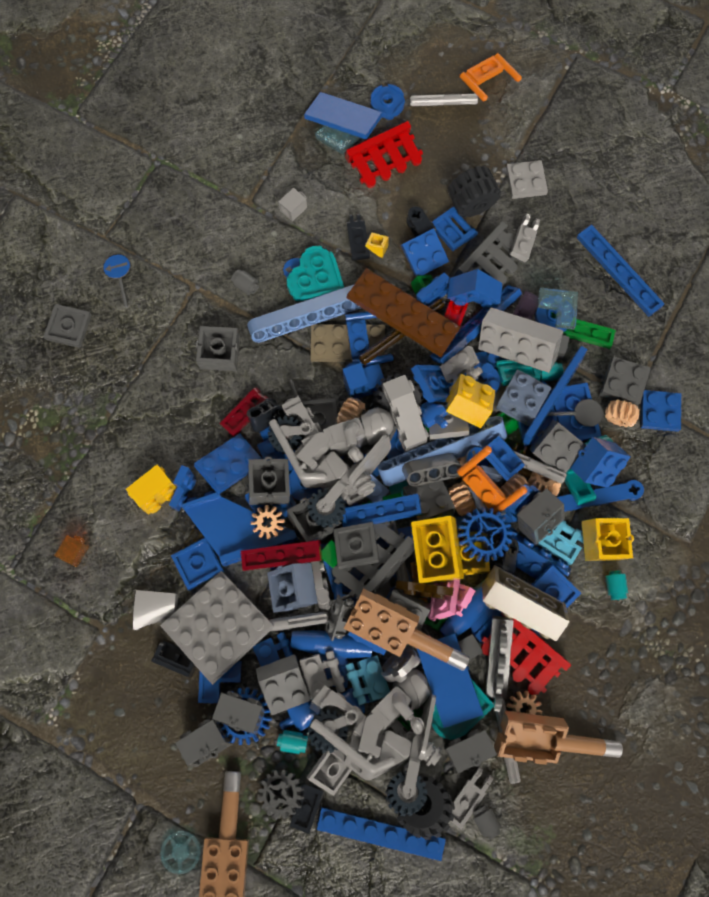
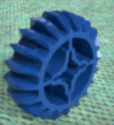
M485 507L481 508V512L477 508L473 510V514L468 512L466 514L468 519L463 518L461 520L465 526H458V530L463 533H459L457 537L464 538V540L459 542V545H466L467 547L464 548L463 552L466 553L470 550L469 557L473 558L476 554V561L478 562L481 561L482 556L485 562H489L490 557L493 561H496L497 555L499 557L504 556L502 550H509L506 544L512 543V540L507 537L512 536L513 532L506 530L511 527V524L505 525L503 522L507 518L503 517L500 519L501 512L499 511L494 515L493 508H490L488 513H486ZM482 519L493 522L496 527H489ZM476 521L477 534L470 537V526ZM483 531L484 533L492 532L487 538L485 536L478 537ZM500 533V542L494 549L492 545L494 544L493 536ZM481 542L488 551L477 548L473 543Z
M246 687L245 694H243L242 688H238L237 692L242 697L241 700L245 701V698L260 701L261 706L265 709L266 701L261 702L264 695L261 694L258 698L256 697L258 690L255 689L250 694V688ZM269 709L265 710L258 730L261 736L266 735L262 728H270L268 724H265V721H272V717H266V713H270ZM225 724L221 727L222 730H227L225 733L226 737L232 735L231 743H234L237 738H239V745H243L244 739H246L247 745H250L251 737H253L255 742L259 741V737L246 731H244V734H241Z

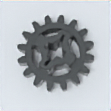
M275 770L274 775L267 774L268 781L262 780L261 783L264 785V788L258 790L260 793H263V796L258 798L259 801H264L261 808L268 809L267 815L274 814L276 819L280 818L281 815L283 818H288L289 813L291 815L296 814L294 808H301V804L298 801L304 799V796L300 795L304 787L298 786L301 780H294L295 773L288 775V770H282V772ZM284 779L279 785L274 783L277 780ZM278 790H282L281 793H282V795H284L283 797H285V798H280V797H281V794L279 793ZM283 803L289 805L284 809H279V807H282Z

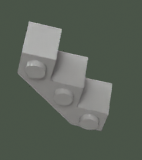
M405 375L383 383V392L390 405V414L398 430L399 441L404 452L427 444L429 435L426 428L423 427L420 417L422 412L419 405L416 404L413 391H415L411 380H407Z

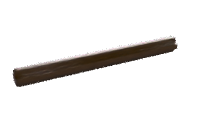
M438 298L429 304L428 307L438 312L445 304ZM395 329L359 356L360 362L363 365L368 364L406 335Z

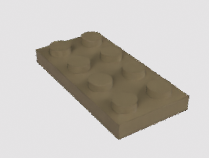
M311 325V362H352L347 325ZM366 325L369 348H371L385 337V325Z

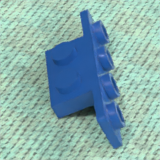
M514 528L506 529L513 532V535L507 538L517 540L519 545L516 560L517 568L537 579L552 564L560 573L567 577L569 576L571 567H569L566 561L563 559L558 560L552 556L549 550L539 548L527 537L523 538Z

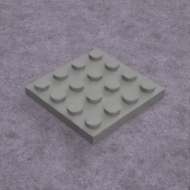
M222 571L160 625L212 685L274 628L272 623Z

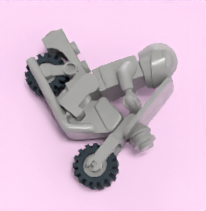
M299 396L290 398L285 404L281 405L286 414L284 420L279 417L277 418L279 422L276 419L269 422V441L277 452L280 453L281 451L282 454L287 455L304 487L333 486L330 491L328 488H324V491L318 490V494L313 493V498L309 499L310 505H308V512L317 525H322L325 528L326 525L333 527L332 524L338 525V521H342L344 518L343 514L345 515L346 513L344 500L349 495L350 489L357 491L358 495L367 496L374 491L373 488L376 484L371 481L370 475L391 449L389 435L394 427L393 417L385 409L373 408L361 416L362 423L359 418H354L332 425L322 431L318 422L313 423L311 418L314 415L309 407H304ZM367 444L374 445L363 459V454L360 451L361 447ZM348 454L356 464L352 465L349 469L348 465L340 457Z
M412 669L407 674L406 680L402 683L394 681L393 690L370 712L367 718L357 706H352L348 703L342 694L334 692L326 685L321 690L316 689L310 698L312 700L310 709L316 712L307 733L308 739H311L310 744L312 746L315 745L317 751L322 749V753L329 751V753H332L365 780H372L405 763L403 773H397L387 785L385 794H387L386 802L389 801V808L393 807L396 814L400 812V816H405L406 814L411 816L413 813L418 812L427 799L425 797L427 789H424L426 784L425 782L421 783L420 780L422 778L418 776L420 760L426 761L428 767L431 763L435 766L442 756L439 753L441 748H436L433 746V742H428L436 695L431 694L430 696L429 683L426 676L421 671ZM426 701L422 717H414L413 710L419 709ZM401 715L405 720L411 722L413 732L406 733L404 731V726L398 720ZM391 727L395 731V733L388 729ZM352 730L349 744H347L345 742L348 735L347 733H349Z

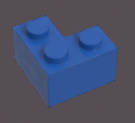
M476 269L451 277L447 298L456 305L462 306L474 301L483 308H491L501 302L503 283Z
M351 363L343 368V382L349 398L360 399L372 395L373 391H377L376 384L380 385L382 383L380 380L384 378L379 363L375 365L369 364L362 367L361 363Z

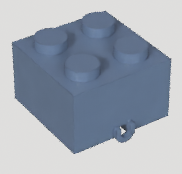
M311 563L278 566L277 570L267 573L273 613L293 611L318 603Z

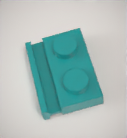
M512 360L496 362L502 386L509 385L517 370L540 381V375L536 368Z

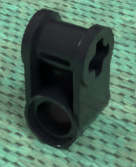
M414 206L409 209L407 225L415 237L433 228L437 234L434 224L420 207Z
M267 398L247 411L251 428L255 432L265 430L270 426L269 422L276 419L278 421L277 418L281 417L282 419L285 415L282 406L278 405L273 398Z
M495 539L493 541L494 544L492 545L494 549L498 546L500 539ZM511 539L512 543L506 544L509 550H502L504 556L499 557L497 555L496 561L490 560V571L495 565L514 575L519 551L517 540Z

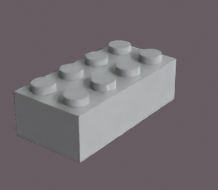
M490 308L482 321L478 349L550 373L557 360L563 330Z

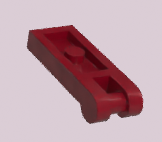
M257 387L253 388L219 423L220 426L235 437L249 423L247 411L268 397L266 395L263 396ZM253 399H256L258 402L254 404L251 401Z

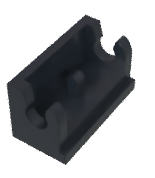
M165 641L163 643L160 642L151 660L153 663L192 678L196 669L194 663L179 647Z

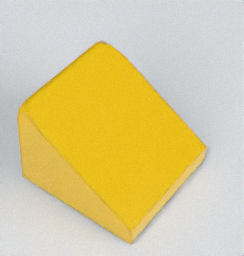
M371 233L366 243V248L383 258L388 248L389 237Z

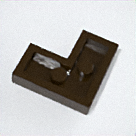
M396 580V589L404 590L403 594L415 595L417 591L420 592L419 596L444 599L445 595L453 596V587Z

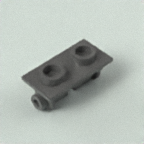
M337 595L336 601L332 604L330 620H327L325 626L331 641L334 640V637L342 639L345 636L346 630L344 626L347 620H343V618H349L354 609V601L351 599L343 601L340 595Z

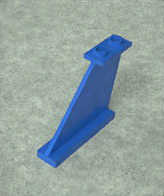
M215 491L207 492L204 494V497L198 499L197 497L186 500V503L181 504L182 508L218 554L224 567L241 561V551L287 545L298 541L295 530H291L281 524L278 525L284 528L282 531L277 528L275 529L278 532V536L275 537L271 531L270 539H267L266 532L260 538L261 530L253 532V529L258 527L257 524L251 525V521H257L256 518L252 517L254 512L223 498L221 494L218 495ZM265 517V522L263 524L264 526L268 525L269 528L272 526V520L267 519Z

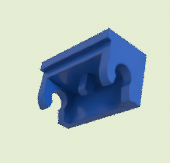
M500 435L487 445L492 449V452L486 456L487 460L506 481L525 466L524 462Z

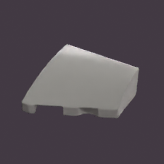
M136 590L133 630H140L142 627L169 618L177 611L179 595L175 593Z

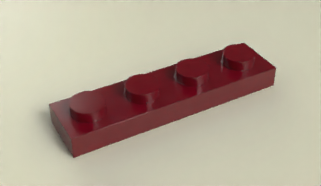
M320 541L241 551L242 571L322 561Z

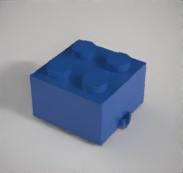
M592 437L584 450L578 452L579 457L571 469L585 483L608 488L615 481L619 472L627 465V461L631 456L614 442Z

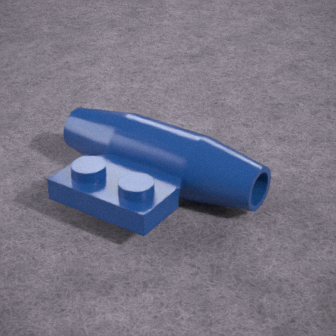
M485 579L473 588L475 593L467 608H463L461 612L463 614L462 617L452 615L447 618L439 630L444 637L456 634V637H458L470 628L475 639L482 645V637L485 635L488 638L491 634L492 616L502 617V612L496 608L491 609L487 607L483 602L482 584Z
M323 630L292 632L291 648L314 655L320 654L322 661L327 660L325 652L333 650L335 658L337 657L339 661L340 675H343L345 681L343 683L344 688L348 687L346 665L349 663L347 658L372 656V649L355 641L348 633L342 639L334 637V640L331 641L328 633ZM330 667L325 668L327 679L333 678Z

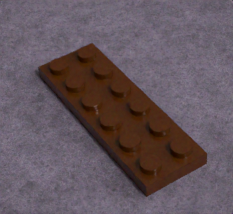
M367 268L346 297L439 357H442L461 328Z

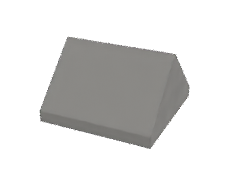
M327 751L323 753L306 778L334 796L352 769Z

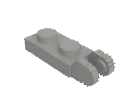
M528 213L525 214L521 225L518 227L510 252L511 256L523 262H526L530 257L537 234L536 230L540 224V220L536 218L532 223V227H528L527 224L530 220V214Z
M324 561L311 562L319 608L323 612L328 611L331 605L329 604L327 579L322 578V573H325Z
M480 767L475 770L470 780L466 781L453 800L455 810H452L454 820L451 822L460 829L464 827L494 779L491 775L486 777L480 789L474 785L482 774L483 769Z

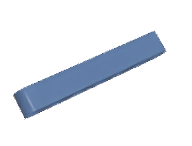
M354 285L251 319L247 327L252 340L257 343L264 342L361 309L360 306L346 298Z
M500 416L488 418L482 428L475 425L469 426V436L437 439L381 462L378 465V471L385 486H392L405 481L406 478L402 473V467L406 462L446 453H452L459 459L466 456L470 448L480 447L483 449L499 435L504 440L507 437L503 418Z

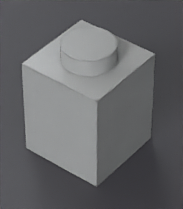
M292 188L278 201L279 209L293 222L307 208V198L301 191L298 192Z

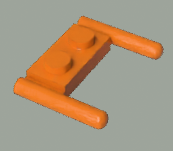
M497 53L495 56H491L468 69L466 73H461L460 78L482 101H486L488 96L478 85L503 72L504 69L516 82L521 81L522 76Z
M486 446L460 467L457 473L463 477L465 483L488 509L493 508V514L495 515L498 511L502 512L527 492V488L521 486L505 498V494L479 465L477 466L481 460L492 452L491 447Z

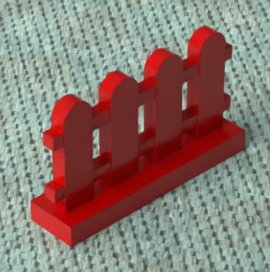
M409 121L346 150L345 158L348 164L351 163L353 169L357 168L361 176L359 180L361 184L365 183L366 187L373 188L376 184V177L380 176L382 180L387 181L391 178L390 170L395 168L398 173H404L407 168V162L411 161L414 166L421 164L423 152L422 150L418 151L413 142L415 139L414 135H409L411 130ZM400 146H403L407 154L404 158L398 150ZM387 153L392 164L387 165L382 155ZM370 160H372L377 170L373 173L367 164Z
M514 619L513 628L515 627L520 632L517 635L512 633L510 665L515 668L511 674L512 678L516 682H521L524 678L528 679L530 682L527 685V690L531 695H537L540 691L545 693L547 690L545 688L546 684L554 675L558 678L561 674L558 670L562 667L567 671L571 664L535 632L524 627L520 621ZM491 634L488 638L484 635L481 639L483 641L481 649L484 655H489ZM529 641L535 644L533 648L527 645ZM524 648L528 654L517 664L514 659ZM545 654H547L550 657L548 662L545 659H543V656ZM540 662L543 667L535 677H532L529 673Z

